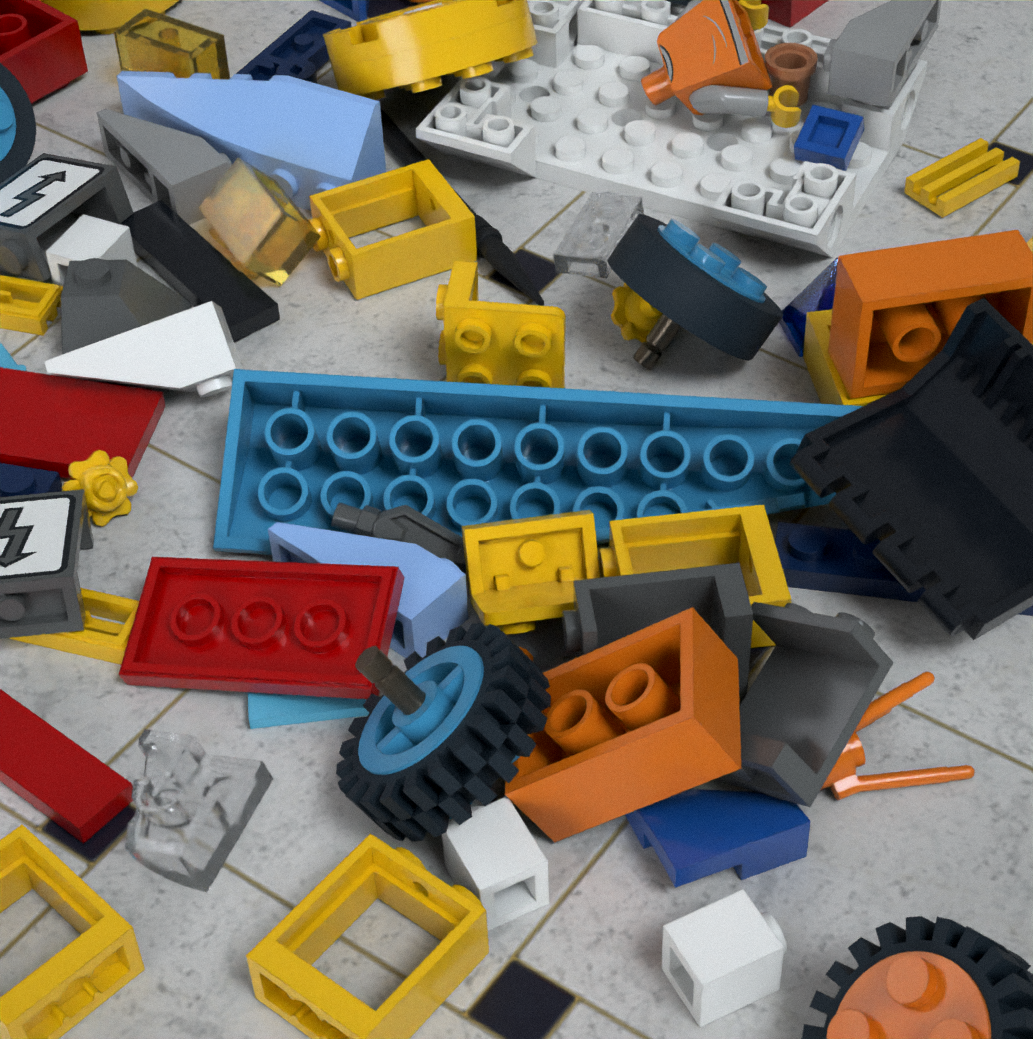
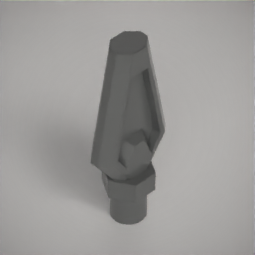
M341 502L338 503L333 515L332 527L357 535L417 544L439 558H446L452 561L461 572L467 574L463 537L406 504L381 512L380 509L368 505L362 510Z

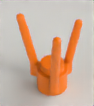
M926 671L870 703L821 790L830 787L836 800H841L863 791L945 783L971 779L974 776L975 770L970 765L856 776V768L865 764L864 749L856 732L890 713L892 708L934 683L935 677L931 672Z

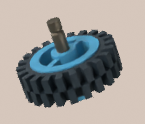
M473 623L468 631L460 626L450 630L446 642L440 636H437L427 642L426 656L422 658L415 651L403 660L407 669L404 673L396 665H392V661L377 646L366 649L356 661V669L371 683H375V687L383 695L380 697L371 694L363 704V707L370 712L368 716L354 718L348 731L355 737L342 742L339 754L344 760L336 766V774L341 778L337 783L340 790L346 794L345 796L383 831L390 834L396 840L403 841L407 837L412 842L423 841L427 831L433 837L446 833L449 819H453L459 825L472 817L471 803L477 799L484 806L488 805L497 796L491 785L499 777L510 783L519 772V769L512 763L520 756L529 757L536 746V743L528 734L543 731L547 717L541 711L550 707L551 695L546 691L550 687L548 679L542 674L543 672L497 626L489 624L486 628L482 623Z

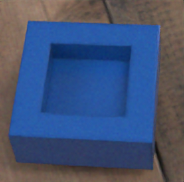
M812 105L794 145L795 160L816 164H829L836 169L846 171L864 132V117Z

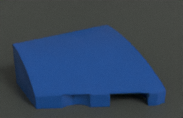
M689 789L625 814L643 849L653 847L675 888L731 867L735 869L740 880H744L807 857L811 822L798 804L755 791Z

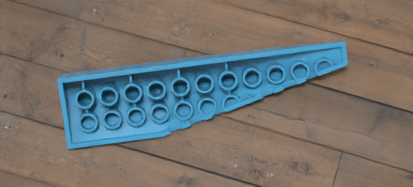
M234 369L213 549L217 552L272 555L268 528L276 522L350 533L331 526L333 515L339 502L362 510L368 505L380 509L381 512L406 504L461 537V526L590 510L594 513L597 544L609 543V521L763 504L768 515L829 504L836 493L834 492L824 498H820L790 466V461L797 453L796 450L805 434L863 406Z

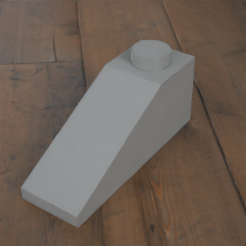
M891 0L850 20L837 40H830L825 51L823 69L830 72L828 94L889 108L938 28L942 0Z
M108 109L96 112L105 156L153 203L162 200L189 225L235 205L232 183L236 180L234 167L226 154L218 153L202 137Z

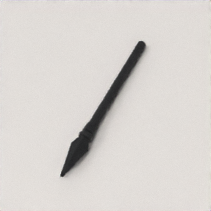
M381 109L383 141L405 166L427 160ZM457 193L475 216L477 255L484 257L503 277L538 305L543 306V298L518 258L503 243L499 230L493 228L483 217L477 215Z

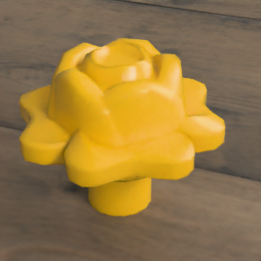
M624 283L623 286L616 287L612 292L614 309L611 314V320L621 328V335L625 340L637 339L640 342H647V335L662 313Z
M97 450L85 461L70 463L68 468L69 475L75 480L64 482L62 491L84 489L89 518L91 517L95 525L105 526L114 516L125 515L131 511L132 504L127 497L137 493L138 485L128 474L126 459L120 456L109 459L105 451Z

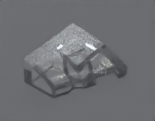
M145 729L138 743V747L146 757L144 777L135 779L133 782L131 798L136 804V812L128 823L125 848L134 860L153 872L180 885L207 893L273 781V777L263 761L206 754L194 735Z

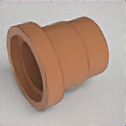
M782 43L768 49L765 54L764 63L773 86L769 89V96H773L775 91L781 86H793L799 93L798 104L795 107L804 105L808 100L811 76L817 70L818 56L816 52L810 47L798 43Z

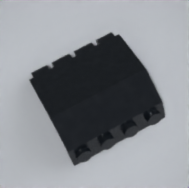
M983 298L967 305L943 349L907 384L876 401L805 434L796 450L797 453L790 461V466L820 498H824L834 492L836 493L829 502L828 507L864 545L877 539L881 541L873 550V555L909 593L921 587L926 589L918 599V603L950 637H954L965 630L973 640L1033 605V345Z

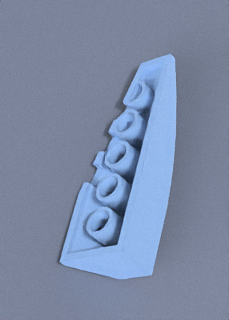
M122 71L116 76L125 115L202 137L218 153H224L230 159L236 174V180L232 184L264 197L311 211L310 195L386 172L380 101L285 75H274L268 81L253 80L250 74H234L230 79H212L211 73H194L189 78H176L172 72Z

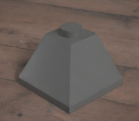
M91 258L83 261H69L61 294L62 354L191 309V302L126 259L103 260ZM107 383V384H114V385H120V386H131V385Z

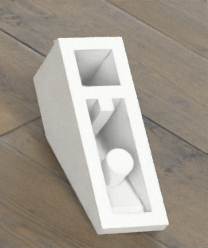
M213 301L44 361L47 373L61 377L189 393L197 390L200 398L215 395L232 388L231 378L233 377L234 369H243L222 308Z

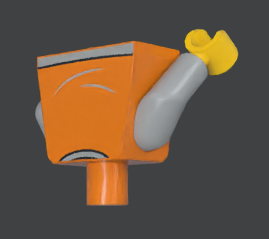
M761 0L690 1L675 22L663 30L657 38L664 66L641 78L643 89L652 104L657 106L676 96L694 115L736 114L763 117L766 111L771 112L772 121L781 128H791L797 125L801 116V109L795 107L799 100L798 91L793 86L785 85L778 88L773 96H768L767 92L773 86L753 30L766 26L768 23L769 7L766 4H761Z

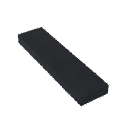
M162 200L134 212L120 223V225L130 227L134 251L185 299L190 301L194 307L213 301L222 308L233 342L280 320L278 304Z

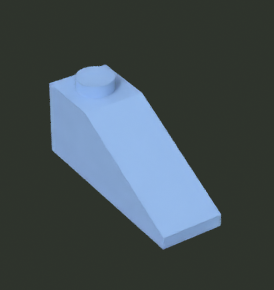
M276 522L268 528L273 562L399 567L405 579L390 648L405 658L415 651L423 658L426 656L427 642L437 636L445 640L450 630L460 627L469 619L465 573L461 572L452 561L446 558H439L417 544Z

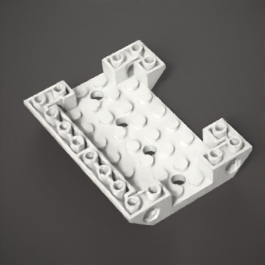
M531 0L528 6L538 42L532 46L534 56L507 63L492 81L482 76L461 78L416 128V138L444 154L832 258L905 140L927 71L928 61L918 59L890 107H883L828 94L830 72L824 71L823 61L826 48L831 39L812 35L803 29H785L766 24L761 29L753 30L764 62L767 50L782 43L806 45L813 49L818 56L817 70L811 76L810 88L808 89V100L804 105L798 107L801 109L799 123L791 128H781L772 121L771 112L766 111L763 117L736 114L694 115L676 96L657 106L653 105L641 83V78L664 66L657 38L663 30L675 22L686 6L666 0ZM812 105L864 117V132L846 171L836 169L829 164H816L795 160L794 145Z

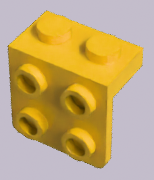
M454 261L448 285L439 284L436 297L437 320H444V330H441L439 338L438 361L439 365H446L447 382L565 388L566 315L564 311L554 306L479 301L478 263Z
M590 510L461 526L470 603L484 626L489 624L497 626L505 634L529 632L536 629L535 621L562 617V611L574 609L573 581L600 578L594 513Z

